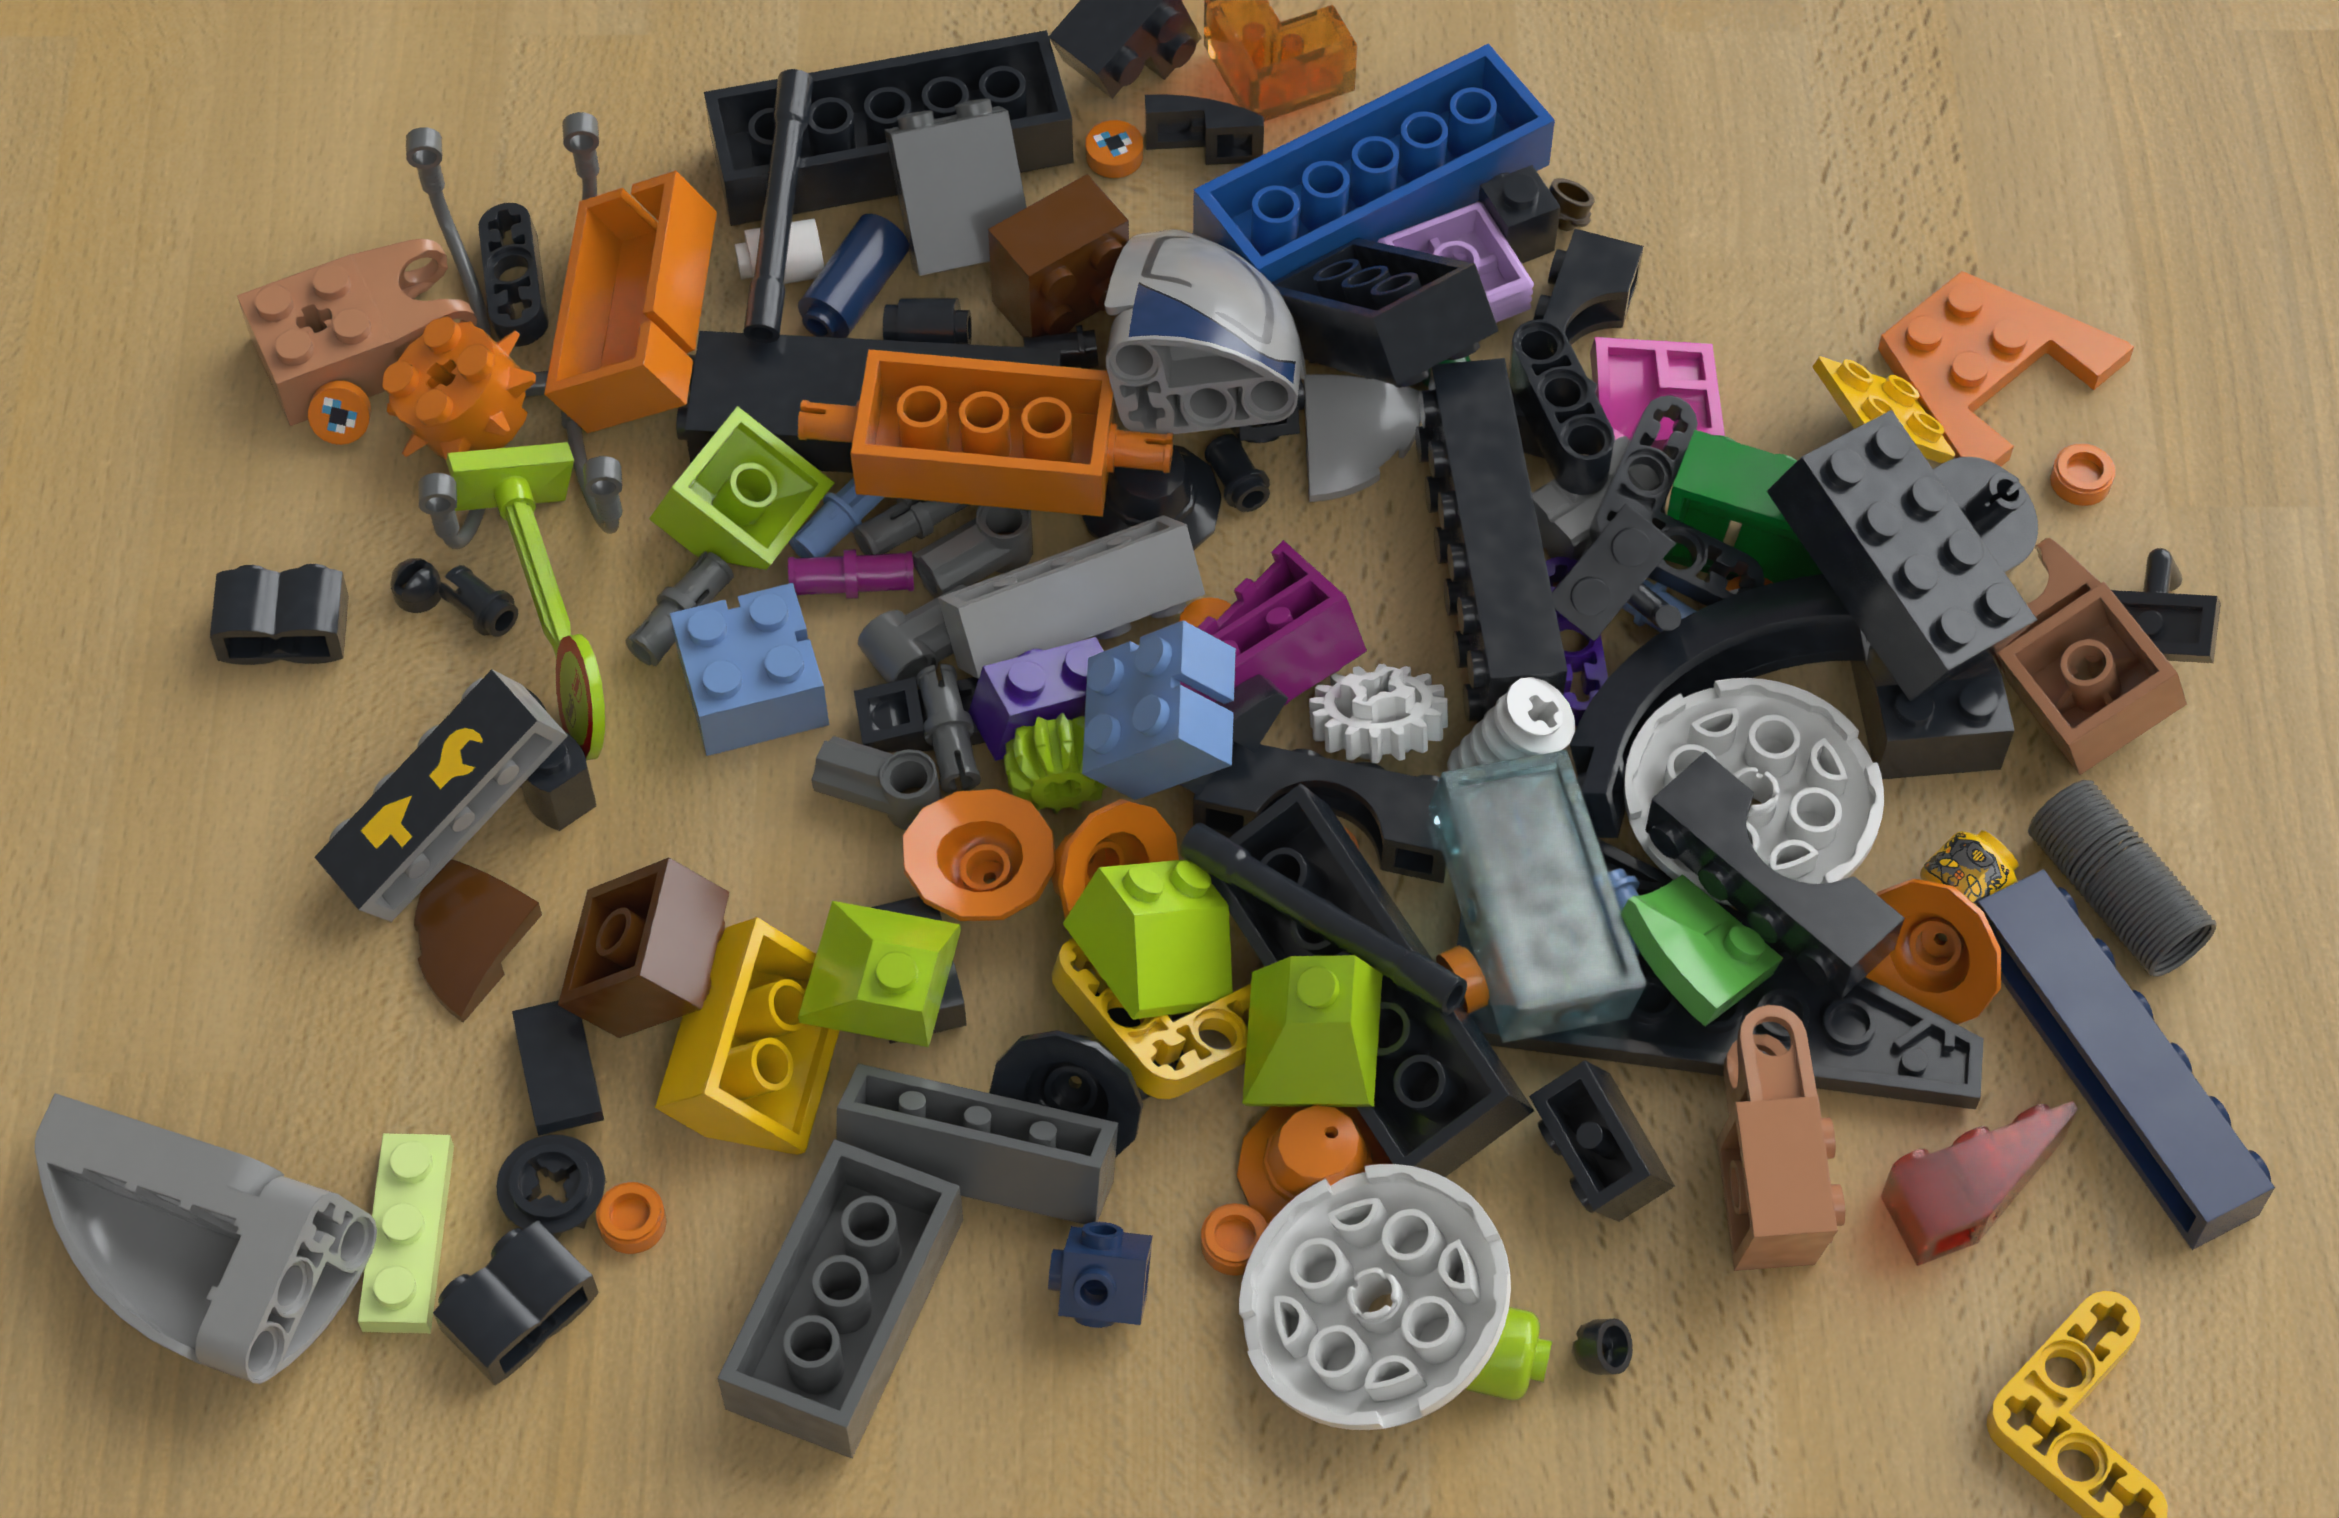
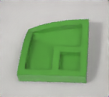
M1683 874L1658 890L1645 895L1632 896L1620 912L1631 937L1654 973L1672 995L1704 1026L1708 1025L1771 977L1783 959L1764 942L1763 938L1756 931L1744 926Z

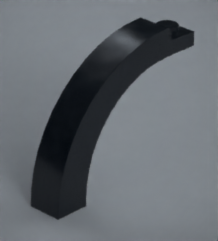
M1823 574L1770 583L1708 605L1681 619L1677 628L1669 631L1664 630L1654 636L1630 655L1609 676L1589 703L1570 743L1578 776L1576 803L1580 811H1586L1593 836L1597 838H1618L1626 811L1624 776L1631 746L1645 722L1670 699L1680 693L1684 698L1693 693L1714 688L1715 681L1755 678L1780 669L1804 664L1867 660L1870 642Z

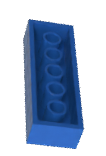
M1488 43L1195 188L1193 196V234L1211 240L1235 252L1272 283L1356 238L1378 242L1380 238L1471 205L1479 199L1480 185L1488 182L1498 174L1512 173L1530 165H1533L1536 171L1548 166L1550 163L1555 120Z

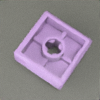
M1476 202L1378 240L1379 243L1475 263L1496 322L1531 308L1530 302L1532 301L1531 295L1533 294L1534 282L1481 202Z

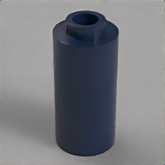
M864 214L858 219L798 302V310L802 316L803 325L811 334L816 337L847 338L909 251V242L906 236L895 224L876 214Z

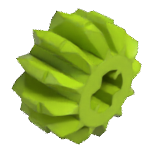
M1061 713L1056 719L1052 720L1037 717L1034 726H1021L1015 729V739L1005 743L1006 754L1004 755L1008 786L1014 796L1032 802L1037 810L1045 807L1051 808L1054 814H1057L1062 808L1066 807L1080 810L1082 802L1102 799V791L1108 786L1082 774L1085 716H1080L1073 720H1068L1064 713Z

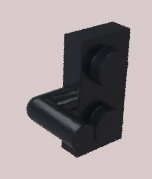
M1624 503L1553 589L1552 596L1555 609L1594 641L1626 602L1656 627L1668 631L1677 628L1681 622L1680 611L1675 606L1669 605L1643 583L1674 546L1675 542L1630 505Z
M2164 548L2152 550L2147 557L2143 592L2111 591L2168 661L2214 664L2221 607L2218 596L2169 593V591H2173L2181 585L2182 574L2168 550Z

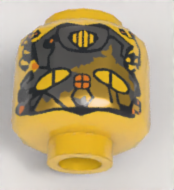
M1983 830L1977 835L1960 831L1955 833L1924 864L1920 871V877L1924 881L1954 886L1977 906L1979 900L2018 882L2014 871L2018 868L2019 864L2008 848L1992 834Z

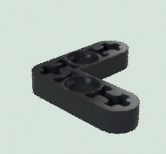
M1671 395L1660 396L1649 403L1637 421L1591 522L1589 531L1591 542L1596 539L1624 503H1627L1672 541L1684 545L1692 556V566L1681 570L1672 568L1662 559L1648 578L1706 606L1735 595L1726 590L1728 582L1726 577L1730 572L1740 576L1739 586L1741 588L1736 594L1764 586L1763 569L1757 560L1750 555L1660 512L1677 476L1694 429L1696 430L1698 425L1696 413L1687 402ZM1664 417L1670 418L1674 421L1672 427L1674 432L1670 435L1662 450L1651 447L1661 428L1660 422ZM1636 464L1649 466L1658 475L1659 487L1652 491L1638 489L1629 479V467ZM1708 558L1714 563L1707 571L1709 574L1703 581L1696 576Z

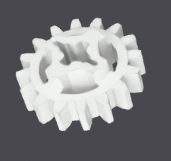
M1378 664L1375 672L1368 673L1357 666L1353 667V674L1350 673L1347 676L1335 673L1330 676L1331 686L1317 685L1315 687V698L1309 699L1310 727L1313 728V739L1315 741H1325V751L1329 753L1345 749L1346 759L1351 761L1360 757L1370 759L1372 763H1379L1382 755L1392 754L1399 761L1405 760V752L1408 753L1412 749L1421 753L1428 751V740L1441 741L1443 739V728L1448 727V701L1444 696V686L1442 684L1432 685L1431 675L1428 673L1411 677V667L1407 666L1398 669L1387 667L1385 664Z

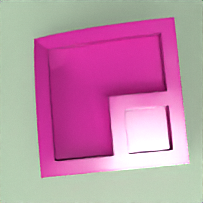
M1604 337L1594 338L1590 351L1592 381L1597 384L1596 396L1613 428L1615 440L1621 436H1626L1630 439L1637 421L1649 403L1660 396L1670 395L1681 398L1692 407L1698 422L1696 430L1711 435L1725 436L1713 344ZM1666 417L1660 422L1661 428L1651 446L1662 450L1664 444L1674 432L1672 431L1674 421Z

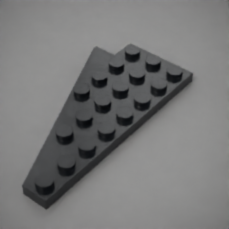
M1539 811L1535 839L1545 867V871L1541 876L1582 869L1591 887L1598 878L1616 869H1624L1627 876H1635L1640 883L1636 890L1639 896L1658 890L1673 881L1664 872L1548 812ZM1468 855L1457 946L1465 947L1471 952L1485 977L1490 995L1488 1005L1470 1013V1016L1491 1046L1724 1076V1059L1732 1044L1737 1040L1738 1031L1746 1015L1755 1008L1775 1005L1794 1012L1803 1022L1807 1032L1817 1089L1976 1109L1981 1098L1984 1038L1866 977L1843 998H1840L1826 985L1820 986L1812 982L1802 972L1797 960L1776 942L1769 943L1764 940L1769 947L1783 957L1772 976L1708 1025L1704 1026L1666 988L1640 951L1635 957H1629L1626 954L1624 945L1604 912L1595 911L1590 902L1588 908L1559 913L1588 997V1002L1574 1011L1553 1014L1549 1011L1522 928L1527 920L1486 927L1480 918L1477 905L1478 889L1508 883L1501 860ZM1718 903L1744 926L1751 928L1748 919L1741 912L1728 905ZM1763 1022L1753 1029V1034H1768L1779 1040L1787 1051L1790 1049V1035L1782 1025L1776 1022Z

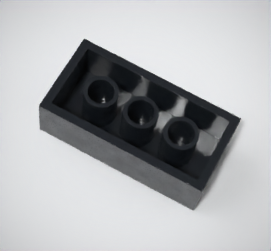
M1356 238L1272 282L1280 292L1293 317L1304 360H1308L1309 363H1318L1336 368L1338 371H1347L1361 375L1366 379H1375L1393 384L1398 388L1408 387L1421 382L1428 377L1429 368L1444 360H1457L1473 354L1480 348L1479 342L1499 331L1475 263Z

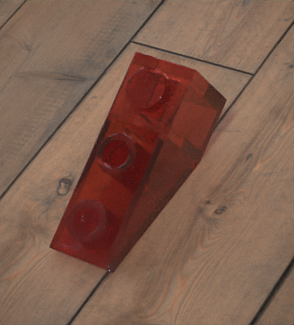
M2074 1101L2052 1109L2047 1104L2033 1106L2020 1113L2009 1125L1990 1131L1986 1126L1974 1128L1959 1136L1950 1147L1931 1154L1927 1149L1915 1150L1902 1156L1892 1165L1881 1198L1917 1266L1979 1243L2065 1139L2078 1110Z

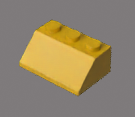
M758 917L725 927L714 956L710 973L711 989L709 995L704 1001L701 1010L682 1016L655 1108L707 1138L795 1155L805 1153L840 1031L799 1023L798 1015L816 953Z

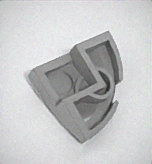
M1327 374L1306 375L1303 388L1309 502L1327 501L1348 496L1380 480L1379 467L1385 464L1398 450V458H1404L1415 441L1416 426H1420L1421 423L1419 410L1420 391L1410 387L1398 388L1393 384L1364 377Z

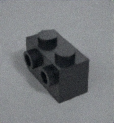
M1584 1060L1529 1096L1542 1119L1537 1124L1543 1138L1555 1154L1564 1157L1574 1175L1570 1178L1571 1187L1579 1201L1590 1213L1597 1212L1620 1222L1675 1187L1609 1072Z

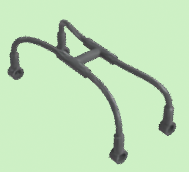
M585 112L572 113L566 116L562 122L563 145L568 151L573 153L577 175L582 178V200L597 196L596 176L600 170L596 148L599 146L598 121L593 115ZM428 127L413 129L406 135V160L410 165L417 168L422 190L429 195L435 216L463 282L470 307L477 318V327L483 329L491 337L487 309L477 277L442 191L445 187L440 165L443 157L442 137L435 129ZM548 371L533 372L536 375V382L525 391V397L544 395ZM561 410V424L567 430L568 444L574 458V470L587 506L602 531L608 534L615 533L619 528V518L623 511L619 493L622 491L621 464L615 458L608 456H599L587 460L582 428ZM432 473L423 476L418 481L419 508L426 514H430L436 535L442 538L449 548L458 550L467 546L476 534L486 508L469 510L459 530V523L455 512L457 507L455 479L447 474Z

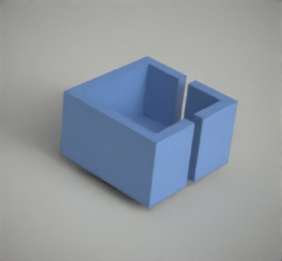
M793 583L738 596L739 607L729 610L726 600H721L670 613L679 660L706 756L829 725L824 684L811 641L808 639L807 628Z
M1182 620L1140 637L1139 645L1129 641L1088 657L1082 774L1137 800L1232 766L1233 712L1180 685V681L1223 704L1234 701L1236 648Z

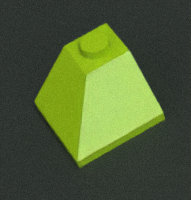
M737 406L671 487L649 520L697 557L705 551L707 554L712 552L726 563L767 570L835 482Z
M832 901L798 1015L799 1023L929 1047L959 940L960 924Z
M1355 955L1290 956L1252 972L1242 1104L1245 1106L1311 1107L1314 1105L1327 1107H1374L1382 973Z

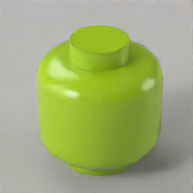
M1509 1307L1504 1329L1493 1354L1479 1375L1465 1390L1508 1400H1518L1527 1392L1530 1379L1544 1382L1552 1341L1539 1338L1540 1322L1534 1313Z

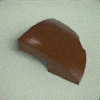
M453 859L423 888L415 912L414 927L418 932L421 950L418 962L425 981L437 1000L453 1016L464 1023L505 975L501 962L542 916L539 902L486 872Z

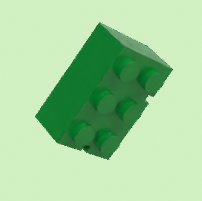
M1694 429L1672 486L1667 515L1724 542L1731 521L1741 523L1742 526L1734 548L1747 553L1757 560L1763 569L1764 578L1773 583L1822 574L1766 492L1797 460L1785 454H1773L1738 443L1727 436L1711 435ZM1675 542L1674 546L1663 558L1686 567H1691L1693 561L1689 550ZM1707 558V562L1700 571L1708 573L1707 571L1714 562ZM1730 572L1726 579L1732 580L1739 575Z

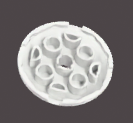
M1731 678L1715 681L1714 688L1699 691L1684 698L1680 693L1657 709L1638 732L1627 758L1624 776V801L1628 819L1636 838L1647 855L1668 877L1675 880L1683 874L1715 902L1732 906L1727 900L1720 901L1711 896L1700 883L1698 876L1680 860L1670 859L1663 855L1655 847L1649 834L1645 831L1652 798L1700 755L1707 752L1754 792L1753 798L1762 803L1751 805L1746 823L1749 840L1758 856L1779 874L1804 883L1826 884L1840 881L1851 876L1862 864L1878 834L1883 815L1884 787L1878 763L1872 762L1867 750L1857 738L1859 730L1831 704L1808 691L1782 682L1758 678Z
M1377 1164L1364 1166L1366 1172L1345 1177L1331 1186L1325 1178L1297 1195L1273 1218L1261 1234L1250 1255L1242 1279L1239 1297V1315L1243 1318L1245 1338L1249 1349L1247 1351L1248 1356L1257 1373L1271 1391L1288 1407L1313 1421L1342 1429L1376 1430L1404 1425L1421 1419L1440 1409L1465 1390L1482 1371L1499 1342L1509 1310L1511 1293L1510 1269L1503 1241L1487 1213L1468 1192L1449 1179L1429 1170L1399 1164ZM1391 1294L1393 1302L1391 1306L1385 1305L1378 1311L1368 1312L1370 1305L1376 1298Z

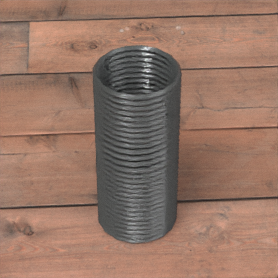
M2081 780L2071 784L2048 800L2032 818L2028 827L2029 836L2049 856L2054 865H2057L2058 870H2061L2066 879H2069L2076 891H2079L2081 896H2084L2086 902L2090 903L2091 908H2094L2095 913H2098L2103 922L2111 928V931L2115 932L2116 937H2119L2120 942H2123L2128 951L2136 957L2137 961H2140L2141 966H2144L2145 971H2148L2150 976H2162L2175 970L2192 958L2213 936L2217 926L2216 921L2212 920L2211 915H2208L2207 910H2204L2199 901L2195 900L2194 895H2191L2186 886H2183L2182 882L2178 881L2177 876H2174L2173 871H2170L2165 862L2161 861L2160 857H2157L2152 847H2149L2148 843H2144L2143 837H2139V833L2134 832V827L2129 826L2128 820L2123 817V814L2119 813L2114 804H2111L2106 795H2103L2102 790H2099L2094 781Z

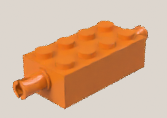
M869 349L861 396L856 406L814 403L809 400H802L800 409L803 412L799 411L798 416L799 440L816 439L852 443L851 461L855 492L859 495L1103 517L1109 472L1114 473L1115 467L1159 470L1164 473H1170V461H1172L1173 433L1159 434L1118 430L1119 427L1116 424L1117 406L1106 370Z

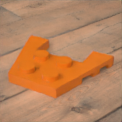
M1964 271L1957 274L1883 333L1878 347L1879 352L1894 375L1903 378L1918 391L1919 397L1917 401L1924 411L1943 426L1944 433L1942 436L1954 451L1955 458L1977 457L1991 461L2001 467L2010 460L2014 446L1973 413L2044 354H2049L2091 389L2095 390L2130 361L2134 349L2133 345L2123 339Z

